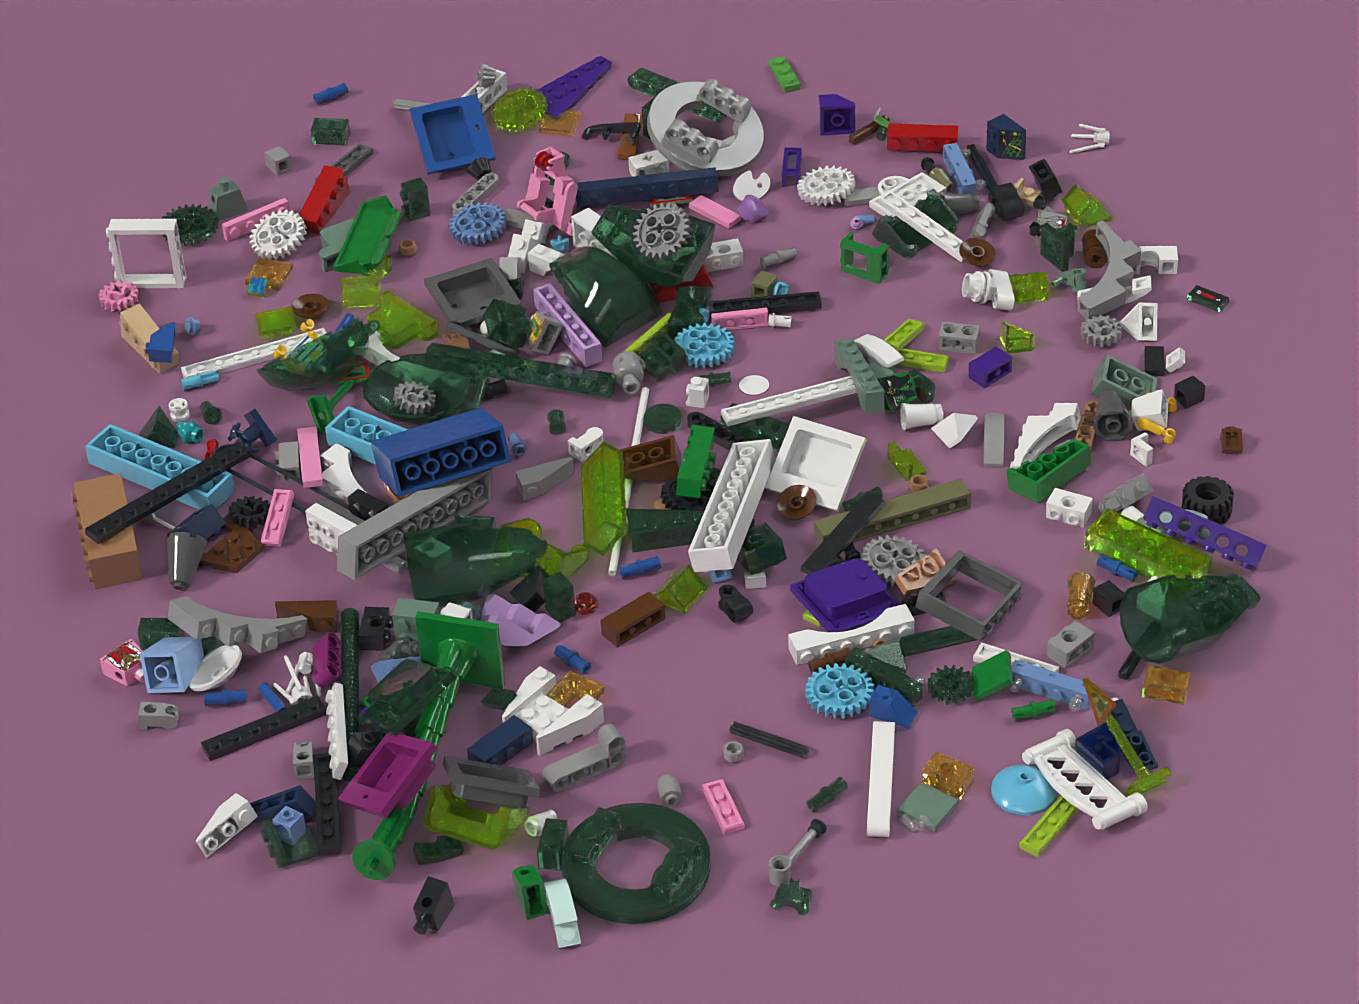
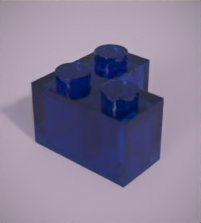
M1107 721L1076 738L1075 751L1108 780L1119 774V752L1122 751L1123 732L1113 723Z

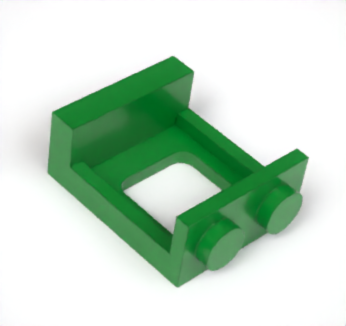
M852 232L841 240V271L878 284L888 276L889 245L882 243L876 249L853 241ZM854 252L867 258V271L850 266L854 262Z

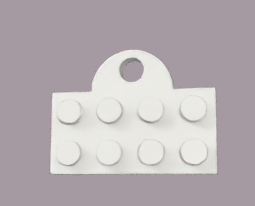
M923 172L911 179L902 176H890L879 182L878 192L880 196L869 201V207L894 223L900 220V218L877 203L878 198L888 190H892L915 208L920 209L938 199L941 192H946V187Z

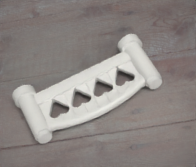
M1069 729L1059 731L1055 737L1030 747L1022 753L1023 761L1028 765L1036 764L1048 783L1064 799L1093 817V826L1098 830L1108 828L1133 815L1140 816L1147 812V802L1140 793H1134L1126 798L1073 750L1076 748L1077 741L1075 735ZM1055 760L1065 762L1061 769H1055L1053 767V764H1050L1047 761ZM1077 773L1079 775L1075 782H1069L1067 777L1061 774ZM1092 786L1093 788L1089 795H1084L1081 793V790L1075 787ZM1090 799H1106L1107 802L1103 808H1098Z

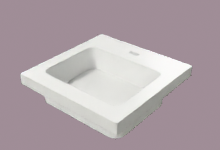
M793 416L765 488L768 491L781 494L790 486L805 485L814 491L816 506L839 512L867 440L865 437Z

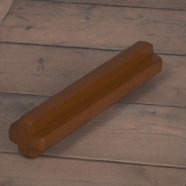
M886 115L881 116L888 121L890 120ZM875 121L869 123L849 135V142L852 144L860 142L878 131L881 125Z

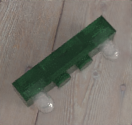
M855 647L845 656L846 668L854 665V670L860 668L861 674L867 672L868 678H872V684H874L875 688L880 685L897 690L913 707L922 700V690L926 683L923 676L909 677L884 661L875 658V651L872 648H866L862 651Z

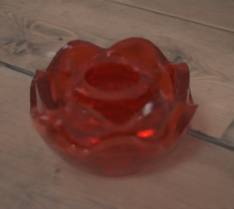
M582 592L574 598L572 605L576 612L586 615L595 612L598 607V601L593 594Z

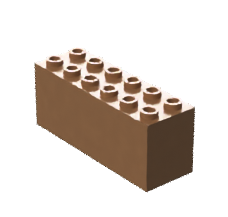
M121 473L74 482L75 491H71L73 503H76L74 504L86 568H91V570H87L89 582H94L96 590L143 580L132 525L100 544H97L85 535L86 527L127 505Z

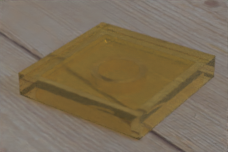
M565 110L557 119L546 113L539 126V133L573 136L582 113L580 111Z
M259 258L246 277L245 285L250 286L252 277L267 279L265 288L280 290L291 273L293 266L291 263Z

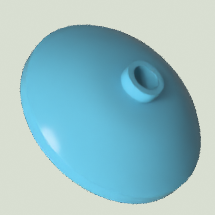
M1017 764L1001 770L994 777L991 785L992 797L996 804L1005 811L1017 815L1041 813L1047 810L1057 797V791L1048 783L1039 768L1034 765Z

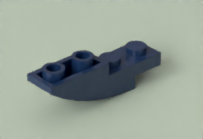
M1123 699L1114 701L1116 707L1107 721L1110 725L1109 732L1119 751L1138 774L1158 768V764L1142 731L1137 730ZM1111 702L1107 703L1108 706H1107L1106 710L1103 711L1104 714L1107 712V710H1108L1109 707L1111 706V704H1112Z

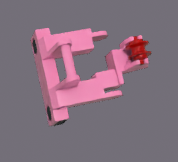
M548 147L536 153L534 173L530 175L527 195L525 199L518 201L516 207L533 216L535 221L553 224L568 235L573 236L571 215L578 185L574 183L572 178L566 175L565 155L552 147ZM545 173L555 179L553 188L555 193L554 201L547 197L550 180L545 177Z

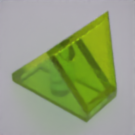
M1004 321L1001 322L1000 339L1007 354L1034 350L1035 334Z

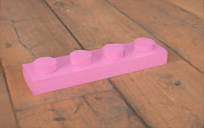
M285 198L223 223L224 239L228 242L251 232L253 229H257L255 224H260V219L265 220L266 214L270 217L273 211L275 214L279 210L282 213L286 209L289 211L288 201Z

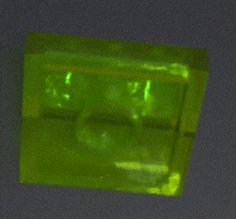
M377 276L340 278L343 308L380 306L379 292L381 291V284Z

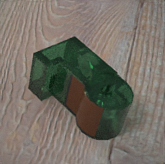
M916 369L909 371L910 377L919 375L922 380V386L915 388L918 400L923 403L932 402L935 398V384Z

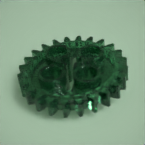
M186 204L184 208L178 206V210L171 209L172 213L166 212V216H162V219L177 220L180 243H184V246L187 243L193 245L194 242L200 244V240L207 241V237H213L212 233H216V229H218L216 212H213V209L208 210V206L202 208L201 205L195 207L192 204L191 207H188ZM162 234V237H165V240L168 241L167 234Z

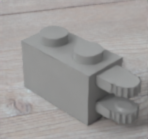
M1143 473L1103 495L1105 500L1099 503L1098 508L1102 513L1109 511L1114 513L1126 508L1154 490Z

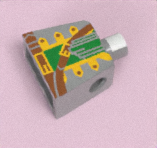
M536 311L531 316L526 336L532 351L548 355L563 324L550 314Z

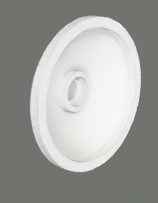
M235 644L229 647L224 645L203 657L188 686L193 691L203 692L226 684L235 674L241 662L242 652L240 648Z

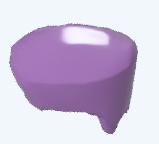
M746 195L738 207L740 216L744 220H749L750 224H754L757 220L769 214V210L764 203L753 195Z

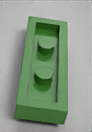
M785 56L768 60L769 67L784 93L801 90V84Z

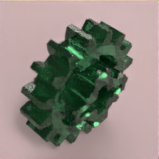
M945 665L943 670L936 668V673L931 672V678H928V692L931 693L932 698L938 697L939 703L945 700L947 705L950 701L957 704L959 699L964 702L965 696L971 697V692L974 691L973 676H970L969 671L964 672V667L956 669L955 665L952 668H948Z

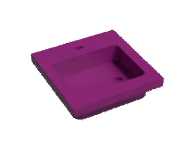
M388 731L339 796L338 800L343 805L386 818L394 807L399 809L405 808L434 771L436 763L430 758L437 750V747L431 742Z

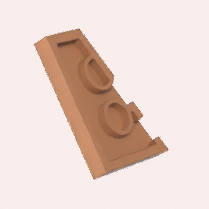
M936 548L929 555L922 557L919 562L914 565L912 564L897 574L894 580L903 595L917 593L922 590L946 563ZM955 577L946 586L953 585L956 581Z

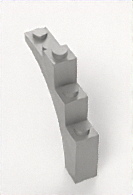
M1103 220L1096 223L1095 236L1107 253L1109 265L1099 283L1090 291L1078 297L1077 310L1085 319H1092L1093 315L1097 318L1099 314L1103 315L1124 305L1127 294L1125 287L1132 284L1134 275L1132 267L1140 264V247L1131 240L1124 242L1113 231L1111 226H1108Z
M187 596L170 600L168 619L196 640L215 636L228 647L246 642L259 653L277 649L279 643L305 637L307 618L303 615L289 618L265 619L227 614L201 605Z

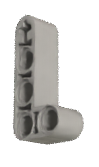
M606 724L598 732V744L548 765L543 770L542 776L553 791L560 792L618 767L626 759L625 738L613 724Z

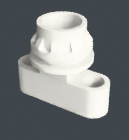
M990 269L988 272L976 271L973 274L967 273L962 284L963 297L970 298L973 302H979L980 304H985L987 300H991L994 309L1008 311L1013 309L1014 294L1007 271Z

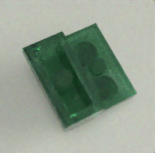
M664 331L649 341L650 347L639 354L640 358L645 362L646 368L644 369L657 381H660L669 373L677 375L686 361L685 350Z

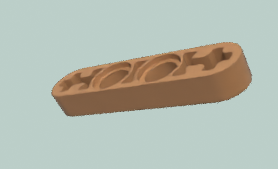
M1090 400L1085 403L1075 437L1076 440L1090 446V453L1096 433L1093 427L1094 422L1087 423L1085 421H1094L1098 405L1096 400ZM1082 433H1090L1091 435H1082Z

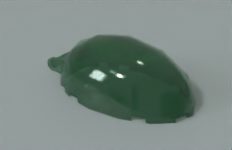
M358 318L351 325L347 323L341 326L342 330L335 334H332L330 331L290 351V356L283 360L280 357L265 364L263 368L257 369V372L270 386L287 391L313 390L336 382L354 370L365 356L370 343L369 336L379 330L380 323L377 320H372L363 325L362 320Z
M422 353L401 356L399 360L392 362L387 360L371 370L368 378L361 382V387L363 388V398L374 410L395 422L422 426L480 408L485 387L489 384L490 379L484 375H473L467 365L454 357L448 358L442 354ZM405 381L409 382V384L412 381H415L416 384L422 382V386L428 385V390H433V395H436L434 407L431 408L430 412L425 411L424 414L417 412V415H414L412 411L407 413L406 409L400 410V405L396 406V401L393 400L395 388L400 383L404 385Z

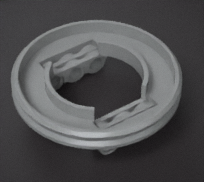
M709 79L707 82H682L664 89L654 99L647 117L648 133L656 149L668 161L685 171L716 167L717 177L737 174L752 165L758 157L763 144L764 133L762 123L752 108L750 100L744 96L737 95L730 88L721 87V84L715 79ZM704 101L735 119L732 126L735 141L726 148L718 149L716 140L703 136L698 129L689 128L684 121L680 119L675 120V118L684 111L700 109Z

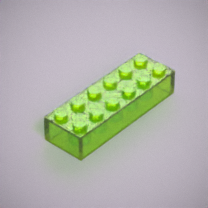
M602 442L581 465L583 545L602 556L608 550H611L620 538H623L627 532L623 451L605 442Z
M1107 509L1086 530L1085 549L1099 556L1103 553L1116 561L1121 560L1123 564L1138 570L1139 575L1148 579L1157 576L1160 585L1187 598L1211 576V556L1111 509Z

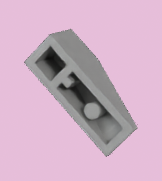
M568 457L515 471L517 487L523 500L542 496L573 475V458Z

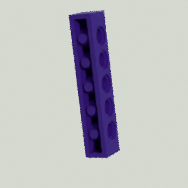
M1152 496L1143 516V520L1146 521L1145 525L1157 529L1159 526L1165 529L1164 533L1172 537L1180 535L1184 537V542L1195 545V543L1203 545L1202 549L1213 554L1214 551L1222 554L1221 557L1231 562L1233 559L1240 561V566L1252 570L1253 567L1257 569L1267 547L1262 542L1155 496ZM1167 512L1172 515V520L1169 523H1163L1160 520V516L1163 513ZM1182 521L1190 522L1191 528L1188 531L1180 530L1179 524ZM1201 529H1207L1210 532V536L1207 539L1203 540L1198 537V532ZM1220 537H1226L1229 540V544L1227 547L1221 548L1217 545V540ZM1240 545L1248 548V553L1244 556L1236 553V548Z

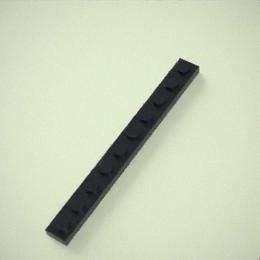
M235 442L86 527L85 535L97 544H100L251 457L250 450L239 442Z

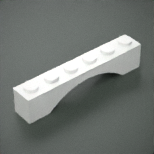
M903 604L887 608L873 622L854 630L829 633L807 629L788 634L789 651L798 666L824 657L826 653L832 654L844 648H848L851 652L870 647L877 639L893 641L914 635L915 620L907 605Z

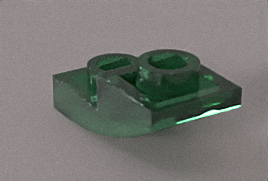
M458 835L437 836L435 842L414 843L413 852L418 865L442 862L462 855L464 852Z

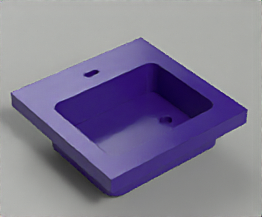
M858 558L808 574L805 580L790 585L792 594L829 633L850 631L873 622L887 608L901 605L886 590L887 586L862 559Z

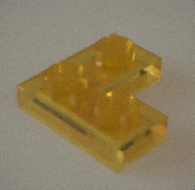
M569 671L546 696L566 707L575 697L582 699L588 694L597 700L605 691L603 685Z

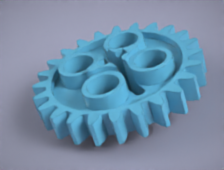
M697 323L696 327L689 325V330L683 328V333L678 332V337H675L674 342L677 359H682V363L688 362V366L695 364V368L699 367V365H702L703 368L706 365L712 368L713 364L719 366L720 361L726 362V358H731V354H734L735 349L734 336H731V331L727 332V328L721 329L720 325L713 327V323L709 326L706 323H703V326Z
M835 663L834 667L831 668L827 664L826 670L818 668L819 673L812 672V677H808V683L805 684V698H807V703L811 704V709L817 708L818 714L824 711L825 717L833 714L834 719H836L837 715H841L842 719H844L845 714L853 717V712L861 714V709L867 710V704L870 705V698L874 693V684H872V678H868L867 672L861 674V668L854 670V665L846 668L845 663H843L842 667H838V664Z

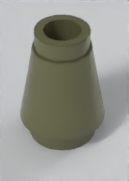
M936 167L930 172L929 177L946 187L947 192L954 188V183L943 168Z

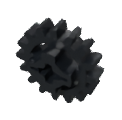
M244 496L243 500L237 498V502H231V506H229V519L233 520V524L239 523V527L246 525V528H257L258 524L264 526L270 504H268V500L262 501V497L255 499V496Z

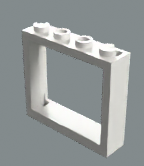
M176 219L110 220L109 227L106 228V237L110 240L109 252H112L113 255L111 262L112 266L115 267V281L119 280L120 283H123L126 280L127 284L133 282V286L136 285L137 288H184L186 271ZM167 234L174 274H125L118 235Z

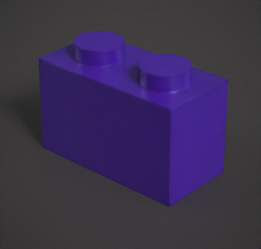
M994 347L969 363L968 378L986 388L1012 372V356L1000 348Z

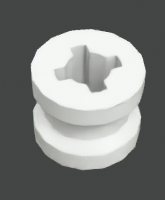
M176 398L169 402L170 416L173 421H185L189 418L188 403L185 399Z

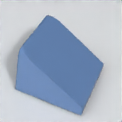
M731 569L726 571H709L713 584L733 580Z

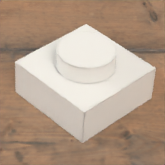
M1181 347L1166 356L1165 369L1170 373L1180 369L1185 364V351Z

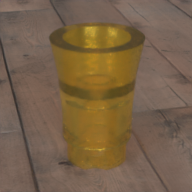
M1073 573L1067 579L1068 614L1073 619H1081L1088 615L1096 580L1087 573Z

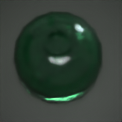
M697 286L675 288L676 302L681 309L687 310L689 314H698L699 308L706 309L711 303L712 287L703 286V289Z

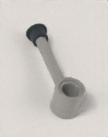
M813 819L811 821L807 834L787 856L776 855L769 860V881L771 884L782 887L791 882V864L814 838L824 834L827 830L826 825L821 820Z

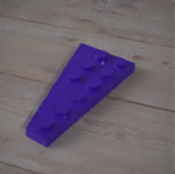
M598 56L523 97L524 103L553 121L558 122L560 116L566 114L568 108L575 105L588 92V88L590 86L593 87L596 84V80L602 78L612 68V63L606 58Z

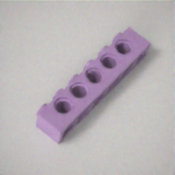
M549 283L533 289L536 309L554 316L563 324L559 336L582 364L588 367L601 362V343L554 287Z

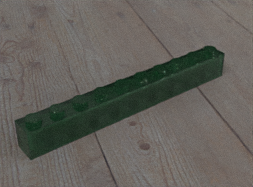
M433 342L426 349V367L611 398L615 392L616 374Z

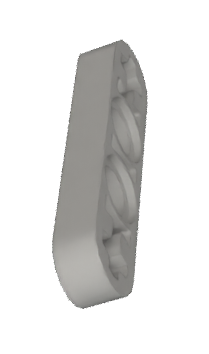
M487 173L452 204L453 214H458V210L463 211L464 206L469 208L470 204L476 206L478 202L481 203L499 186V176L496 173Z

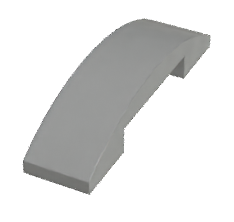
M985 413L983 467H1003L1004 413Z

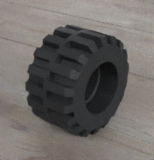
M1200 476L1197 479L1193 478L1183 487L1181 508L1202 513L1208 516V520L1221 525V523H1226L1231 517L1234 492L1231 486L1226 484V481L1219 480L1217 477Z

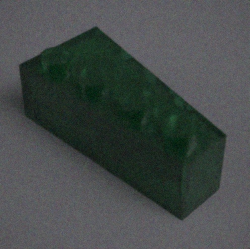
M625 508L626 526L632 553L691 545L705 511Z

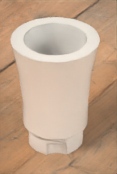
M901 403L900 421L903 430L925 425H935V423L943 420L941 404Z

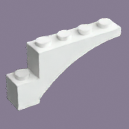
M1055 403L1053 410L1047 416H1028L1026 424H1023L1022 436H1019L1018 449H1015V458L1011 462L1010 468L1017 469L1021 467V463L1027 460L1029 462L1035 461L1038 455L1056 440L1073 430H1077L1081 419L1078 403Z
M336 443L320 455L321 467L324 471L322 473L323 485L320 486V490L348 504L347 497L355 490L360 489L364 491L352 475L350 469L352 466L350 450Z

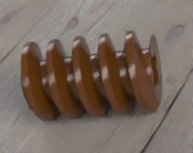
M1091 229L1082 236L1084 260L1087 266L1091 268H1101L1107 263V253L1095 236L1096 229Z

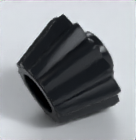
M486 157L475 159L467 167V172L476 180H479L487 173H491L489 160Z

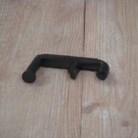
M639 122L597 124L587 127L582 134V138L588 140L591 133H602L603 139L607 140L610 134L630 133L626 137V141L633 145L640 132L641 124Z

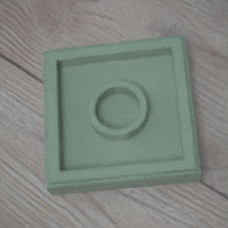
M921 782L898 808V814L935 832L958 806L959 799Z

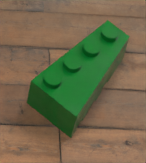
M691 425L690 436L687 439V449L684 450L683 461L677 476L676 495L700 498L702 491H706L707 482H709L710 473L713 470V464L715 465L716 453H713L714 427Z
M1073 439L1054 448L1052 453L1038 455V459L1029 462L1027 460L1021 463V467L1017 469L1013 467L1008 469V489L1036 503L1041 502L1053 492L1054 488L1059 489L1091 465L1090 446Z

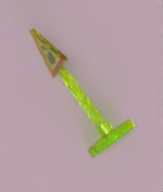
M1084 678L1083 683L1098 727L1107 722L1108 727L1135 769V774L1139 779L1130 784L1125 791L1128 796L1134 793L1141 794L1166 782V777L1172 774L1169 768H1162L1152 774L1149 772L1148 768L1142 764L1119 724L1111 715L1116 707V703L1090 679Z

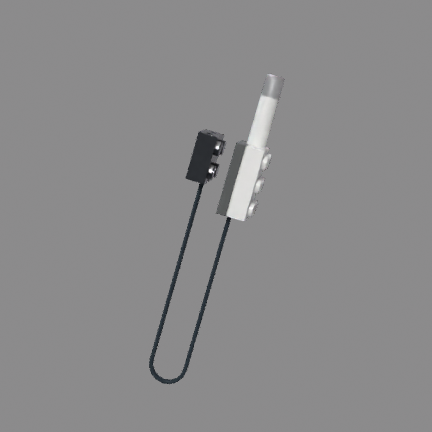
M232 444L217 447L213 451L212 456ZM250 452L251 458L303 485L302 479ZM231 468L226 470L227 472L235 475L236 477L246 481L247 483L273 496L274 491L264 487L263 485L251 480L250 478L240 474L239 472ZM317 487L309 488L348 509L351 513L323 498L308 509L292 502V507L306 514L307 524L310 527L308 528L310 541L336 555L339 535L388 508L387 503L360 489L355 490L347 497L348 504ZM396 556L382 564V566L402 575L408 569V562Z

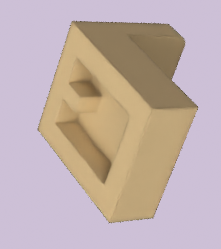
M1020 178L1014 184L1017 194L1022 199L1023 204L1033 207V202L1039 194L1041 195V191L1024 187L1025 179Z

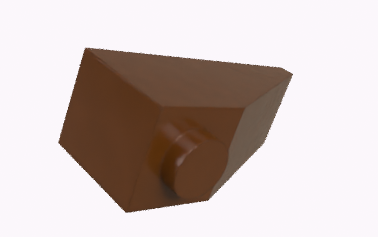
M337 600L275 601L277 618L303 615L307 618L306 629L314 632H337L339 618Z

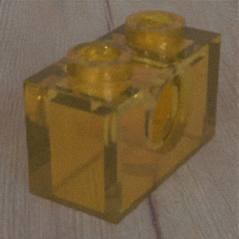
M1148 665L1143 681L1142 697L1184 705L1189 690L1191 672Z
M935 752L923 768V783L962 799L974 783V767Z

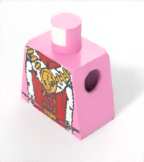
M132 639L126 641L100 658L103 674L125 686H130L137 680L144 684L145 678L140 659V653L143 651Z

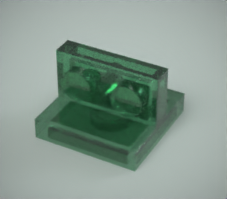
M1049 223L1042 224L1040 255L1061 272L1067 271L1069 268V258L1074 256L1075 226L1070 223L1056 230Z

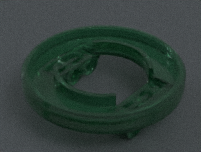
M629 803L606 809L599 807L593 815L582 821L566 840L561 856L562 877L568 883L572 899L584 910L612 922L641 924L668 918L692 904L707 884L711 870V861L707 839L702 830L690 818L662 805ZM615 834L618 841L629 838H647L658 841L670 849L662 865L655 870L649 887L643 889L620 888L607 882L598 873L595 862Z

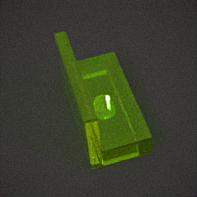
M895 441L888 443V459L905 481L910 480L915 475H926V469L910 449L901 450Z

